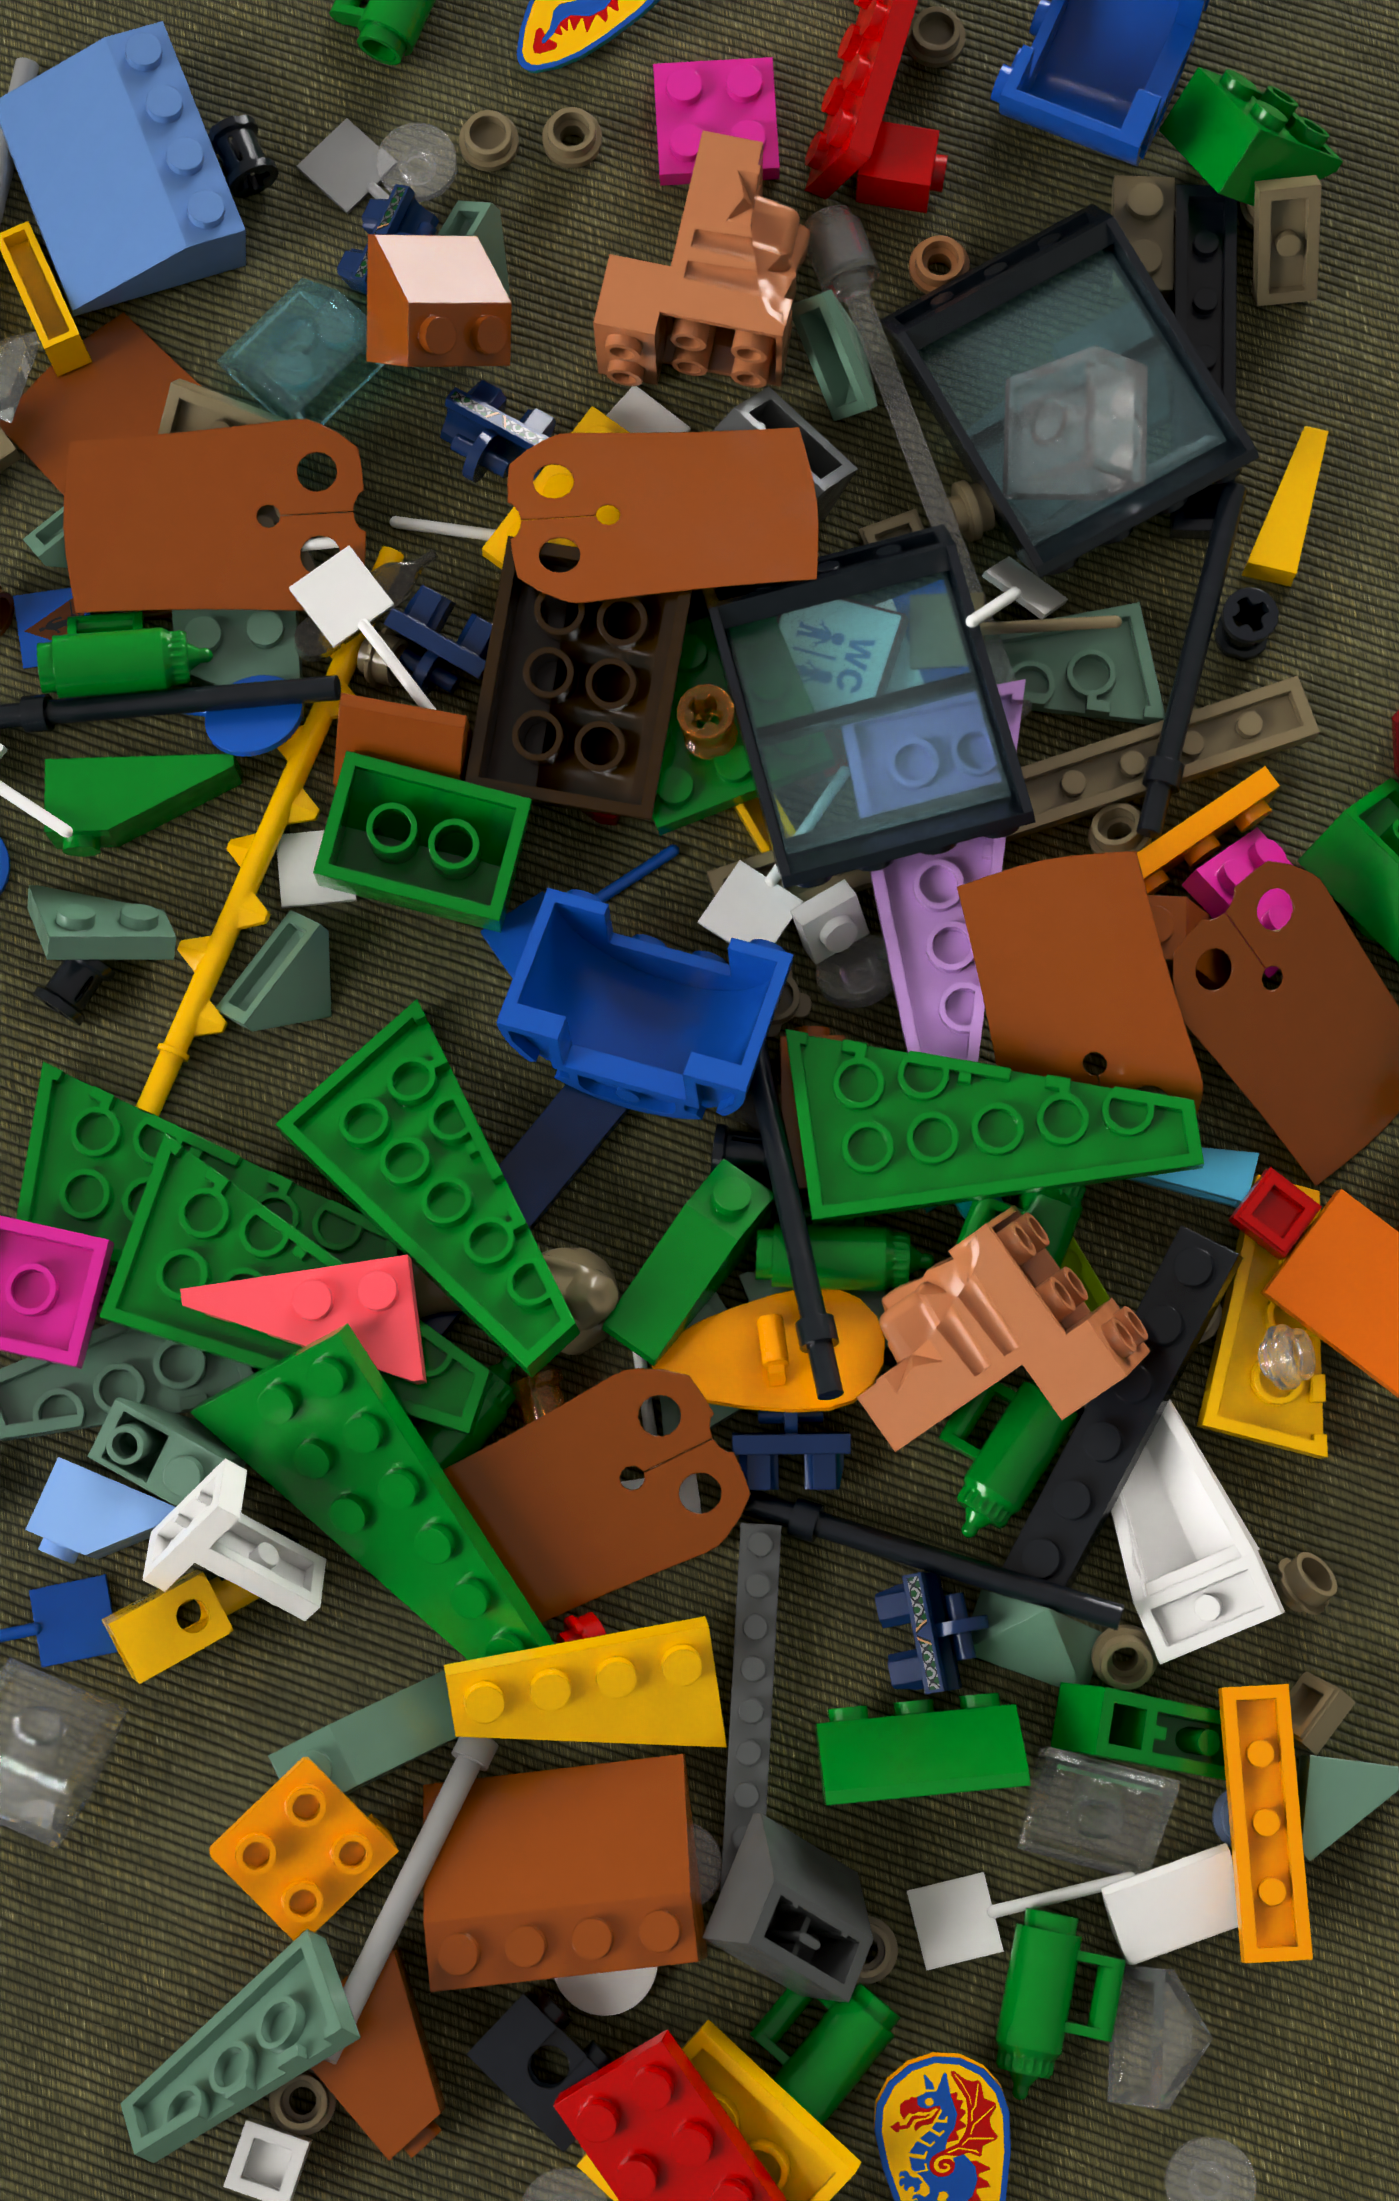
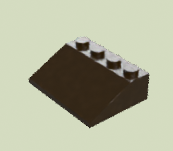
M508 536L465 782L532 799L533 804L652 821L693 590L588 603L562 601L534 589L517 577L510 540L513 537ZM546 542L540 549L539 558L541 564L546 569L562 573L570 571L577 565L580 560V552L577 547Z

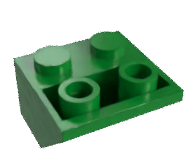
M1198 67L1159 129L1218 194L1254 206L1255 181L1317 175L1320 180L1335 173L1343 162L1326 144L1329 134L1316 123L1295 113L1298 103L1292 97L1273 86H1268L1264 92L1259 91L1251 81L1230 69H1226L1221 76Z

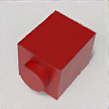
M882 121L871 158L858 170L856 202L927 213L930 192L943 191L948 155L937 154L940 130Z

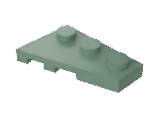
M1140 602L1058 617L1076 618L1117 615L1122 619V624L1118 628L985 635V647L996 684L1026 679L1022 710L1145 725L1162 721L1165 718Z

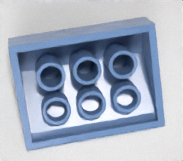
M163 21L104 37L0 97V128L73 317L246 266L245 227Z

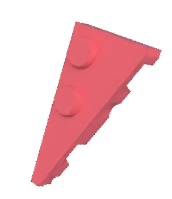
M408 1255L180 1289L181 1301L184 1307L229 1323H236L266 1333L271 1337L301 1347L348 1323L378 1371L402 1378L407 1382L417 1385L427 1383L412 1259Z

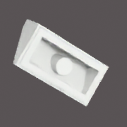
M1226 1843L1100 1888L1112 1933L1128 1965L1144 1962L1238 1927L1233 1860Z

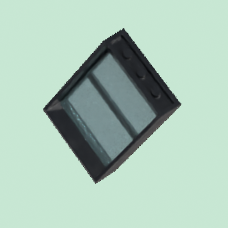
M1094 204L1086 206L879 320L884 333L972 481L979 483L993 505L995 519L1016 555L1039 578L1047 574L1055 575L1067 571L1078 562L1079 557L1100 545L1114 544L1125 539L1132 533L1134 526L1154 515H1164L1178 510L1187 502L1189 496L1209 485H1219L1231 481L1241 473L1242 467L1260 458L1254 443L1116 219Z
M944 524L818 557L817 580L701 589L772 853L784 888L792 886L801 888L820 886L837 874L856 869L861 871L881 870L890 866L898 858L917 853L925 855L942 854L953 849L959 842L982 836L991 839L1006 837L1015 833L1020 826L1036 822L980 626L970 628L966 625V618L974 613L975 609L956 544Z

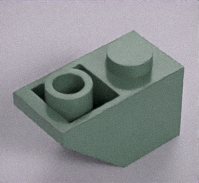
M120 1397L115 1399L87 1456L175 1506L181 1503L225 1458L242 1468L246 1465L243 1459L199 1420Z

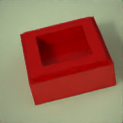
M1272 1167L1264 1170L1228 1221L1280 1260L1286 1257L1322 1206Z

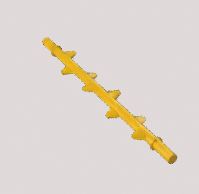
M382 546L371 574L388 595L404 560V555L391 547ZM384 613L371 622L373 627L375 626L377 619L380 620L383 618ZM360 630L335 648H333L323 633H321L318 639L320 645L332 658L325 676L337 675L339 677L341 693L355 695L348 685L357 667L360 646L366 638ZM340 700L314 702L304 725L299 726L290 739L277 747L287 760V764L257 832L230 839L227 845V851L241 868L211 936L181 940L178 945V952L192 968L194 975L164 1043H159L157 1046V1050L160 1052L135 1106L149 1114L160 1116L182 1063L188 1062L190 1058L187 1052L193 1038L224 1033L227 1021L210 999L240 931L267 924L270 919V912L256 895L286 826L316 821L320 814V809L303 787L332 721L338 719Z

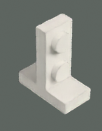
M225 1458L151 1531L142 1580L165 1592L196 1563L266 1600L270 1604L306 1621L321 1607L326 1558L242 1514L247 1470Z

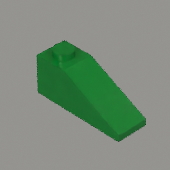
M230 754L45 759L44 809L71 826L73 834L71 837L65 838L45 824L44 833L56 849H62L64 854L77 857L95 856L101 853V848L120 847L243 784V771L236 757Z
M723 1158L683 1206L616 1304V1308L603 1323L602 1330L655 1366L757 1242V1228H768L775 1201L773 1192Z
M1060 1683L1051 1749L1226 1781L1219 1710L1108 1687Z

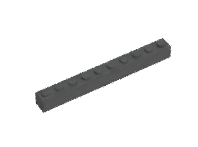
M741 1523L720 1893L753 1813H761L766 1816L782 1525Z

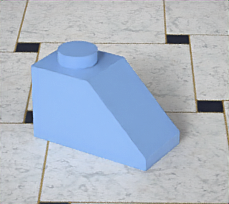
M58 1457L25 1530L43 1537L38 1550L68 1563L75 1564L79 1553L94 1559H100L149 1539L151 1531L175 1506Z

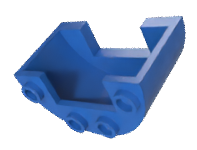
M1041 0L1029 30V34L1036 36L1032 46L1029 47L1023 44L1022 48H1019L1012 66L1003 64L996 78L990 100L999 103V113L1001 115L1131 165L1138 166L1140 160L1144 159L1168 109L1196 40L1194 37L1199 28L1203 11L1207 10L1210 0Z
M547 888L496 1024L504 1039L527 1061L536 1062L538 1055L542 1056L552 1063L554 1069H557L555 1079L583 1093L621 1107L663 1117L702 1119L706 1108L717 1107L716 1112L718 1114L726 1116L737 1111L744 1103L788 978L794 954L785 952L781 946L768 940L753 939L747 942L731 938L728 946L729 964H727L722 957L711 952L699 950L690 954L668 948L662 941L649 935L636 934L631 938L614 933L609 904L603 903L595 895L583 890L572 889L566 893Z

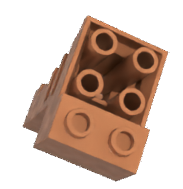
M702 131L671 266L612 254L609 255L593 321L599 374L607 375L611 381L624 386H639L642 382L658 385L662 364L665 363L672 365L675 370L691 376H702L710 372L730 376L736 383L746 387L761 388L767 384L781 387L792 332V305L796 295V275L808 253L810 230L800 224L799 214L793 208L763 197V142Z
M1013 1205L948 1250L952 1257L936 1263L926 1270L923 1277L902 1284L882 1297V1305L885 1312L880 1316L879 1324L897 1364L876 1379V1383L860 1394L857 1399L896 1452L1023 1365L1058 1416L1063 1420L1133 1371L1151 1352L1144 1343L1148 1339V1333L1138 1316L1127 1306L1120 1309L1113 1298H1110L1091 1312L1084 1302L1088 1299V1293L1080 1279L1070 1268L1065 1266L1060 1269L1045 1248L1050 1244V1241L1041 1224L1028 1212L1022 1215L1018 1208Z

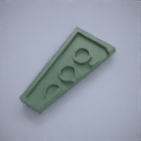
M111 1322L92 1330L82 1369L30 1357L0 1369V1441H11L102 1426L115 1399L119 1397L176 1414L188 1413L203 1400L254 1374L255 1370L251 1366Z
M306 1929L120 2103L134 2155L152 2163L159 2161L361 2038L324 1937Z

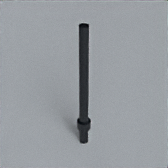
M1225 483L1222 487L1155 756H1150L1147 760L1142 784L1147 790L1136 830L1138 834L1145 837H1161L1171 795L1178 793L1185 769V765L1180 762L1247 494V488L1237 483Z
M332 675L53 699L50 694L22 696L18 703L0 704V729L23 727L26 733L53 731L56 724L337 701L341 698V685L339 677Z
M765 1041L750 1088L800 1314V1320L795 1323L800 1350L808 1353L817 1398L819 1400H831L844 1394L834 1347L839 1344L834 1316L826 1313L768 1045L767 1041Z
M750 1490L751 1495L742 1513L773 1524L782 1525L788 1528V1535L813 1543L816 1537L1020 1601L1046 1607L1110 1629L1118 1630L1125 1607L1123 1604L824 1512L825 1506L823 1504L800 1497L794 1503L759 1491Z

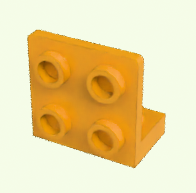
M309 1757L301 1758L209 1848L210 1857L293 1941L306 1929L315 1933L399 1852L390 1831L373 1814L367 1817Z

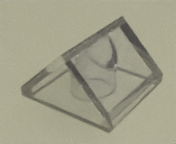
M1049 1746L1040 1747L1017 1849L1115 1875L1129 1871L1138 1875L1149 1871L1152 1868L1177 1798L1180 1781Z

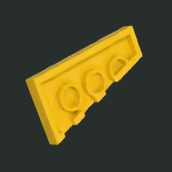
M1261 1175L1253 1177L1251 1188ZM1295 1185L1320 1205V1191ZM1320 1210L1286 1257L1280 1260L1240 1230L1235 1252L1240 1254L1243 1259L1227 1288L1221 1323L1217 1332L1197 1427L1318 1459L1328 1458L1327 1434H1323V1403L1326 1402L1325 1374H1322L1321 1339L1261 1294L1269 1280L1316 1219Z
M705 1616L444 1665L456 1737L727 1748L710 1629Z

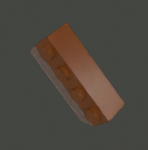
M685 1754L476 1778L423 1885V1924L430 1992L693 1963L708 1957L706 1940L702 1938L705 1926ZM444 1782L423 1785V1824Z

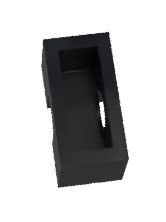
M527 1990L474 2045L467 2055L564 2152L576 2138L553 2107L555 2100L560 2092L615 2061V2059L593 2039L584 2048L565 2029L573 2021V2018L550 1994L544 1991L537 1999ZM555 2046L566 2054L569 2061V2072L564 2079L559 2082L549 2083L537 2077L532 2067V2057L534 2052L540 2047Z

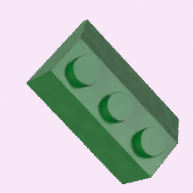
M346 751L313 874L319 886L501 933L518 871L532 799Z
M1391 777L1344 810L1297 862L1306 871L1322 881L1331 897L1353 917L1357 929L1368 939L1378 942L1398 962L1399 966V784Z
M999 1693L959 1696L960 1710L934 1712L933 1699L894 1703L895 1716L868 1718L867 1706L828 1709L829 1722L815 1724L823 1805L1031 1786L1016 1704L1000 1706Z

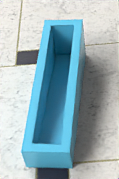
M1202 1147L1204 1166L1201 1169L1131 1178L1128 1180L1237 1208L1251 1189L1259 1153Z

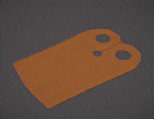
M124 312L83 340L92 360L91 363L57 377L51 365L0 420V427L3 432L27 455L63 495L65 492L69 440L158 434L170 383L180 378L201 386Z
M290 419L178 433L69 440L63 529L75 613L146 610L304 611L303 607L290 592L289 587L310 573L303 566L300 557L302 547L309 539L316 536L329 537L336 542L340 551L350 545L365 565L366 531L360 529L355 521L354 513L351 512L354 510V504L358 495L364 491L358 447L338 432L308 419ZM315 452L324 453L331 457L337 468L335 481L330 487L322 491H310L303 487L297 475L298 465L301 460L308 454ZM266 505L275 506L279 510L280 515H289L280 516L279 522L270 528L263 527L257 520L259 509Z
M799 427L704 432L564 433L549 437L534 445L509 464L507 483L508 503L516 508L521 518L520 529L517 535L510 539L517 577L534 589L559 600L571 603H588L706 588L817 580L818 506L813 476ZM551 464L567 468L572 473L574 479L570 492L559 498H547L540 495L533 484L534 475L539 469ZM605 505L614 506L619 510V520L611 525L602 524L596 517L597 510ZM556 538H564L574 542L580 552V560L577 565L570 571L562 573L546 569L541 564L539 558L540 549L546 542Z
M1136 851L1071 855L1044 859L1013 867L957 886L982 990L996 1066L1011 1068V1071L1045 1077L1047 1074L1071 1078V1081L1101 1085L1109 1088L1117 1086L1137 1090L1143 1086H1155L1162 1089L1169 1096L1194 1100L1197 1116L1204 1088L1202 1075L1164 957ZM1091 1052L1100 1053L1107 1061V1068L1098 1076L1091 1075L1083 1067L1084 1057Z
M1273 861L1265 862L1234 887V897L1226 913L1210 920L1203 918L1173 952L1172 980L1185 1025L1244 1093L1313 1184L1317 1186L1365 1148L1399 1113V1006L1383 983L1322 881L1312 873L1291 864ZM1278 888L1284 890L1290 896L1293 911L1290 920L1285 926L1277 930H1270L1260 923L1257 916V907L1264 893L1270 889ZM1217 948L1223 950L1229 956L1232 971L1230 978L1224 986L1216 990H1208L1203 988L1196 978V965L1203 953L1209 949ZM1270 966L1278 967L1282 973V982L1274 990L1266 989L1262 983V974L1265 968L1267 969Z
M634 1368L616 1373L506 1437L443 1469V1472L541 1623L718 1547L727 1538L740 1519L751 1495L735 1453L727 1452L712 1439L710 1419L714 1413L699 1388L689 1375L665 1369ZM656 1395H663L673 1399L681 1412V1419L677 1428L670 1434L656 1436L646 1432L640 1425L638 1418L639 1409L643 1402ZM635 1466L644 1472L645 1479L643 1485L638 1489H627L621 1484L620 1475L626 1467ZM692 1474H709L720 1484L722 1491L721 1499L717 1506L709 1512L694 1513L686 1509L681 1503L679 1497L680 1486Z

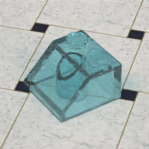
M301 278L217 360L218 365L271 413L288 420L308 419L322 425L385 365L366 362L367 316L338 290L305 278Z

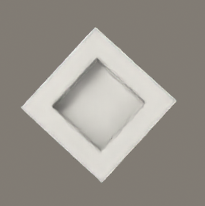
M845 879L790 910L803 948L815 964L822 962L835 953L848 949L854 942L870 934L857 894Z
M249 2117L245 2121L223 2187L262 2201H292L313 2139L306 2136H298L284 2131L280 2127Z

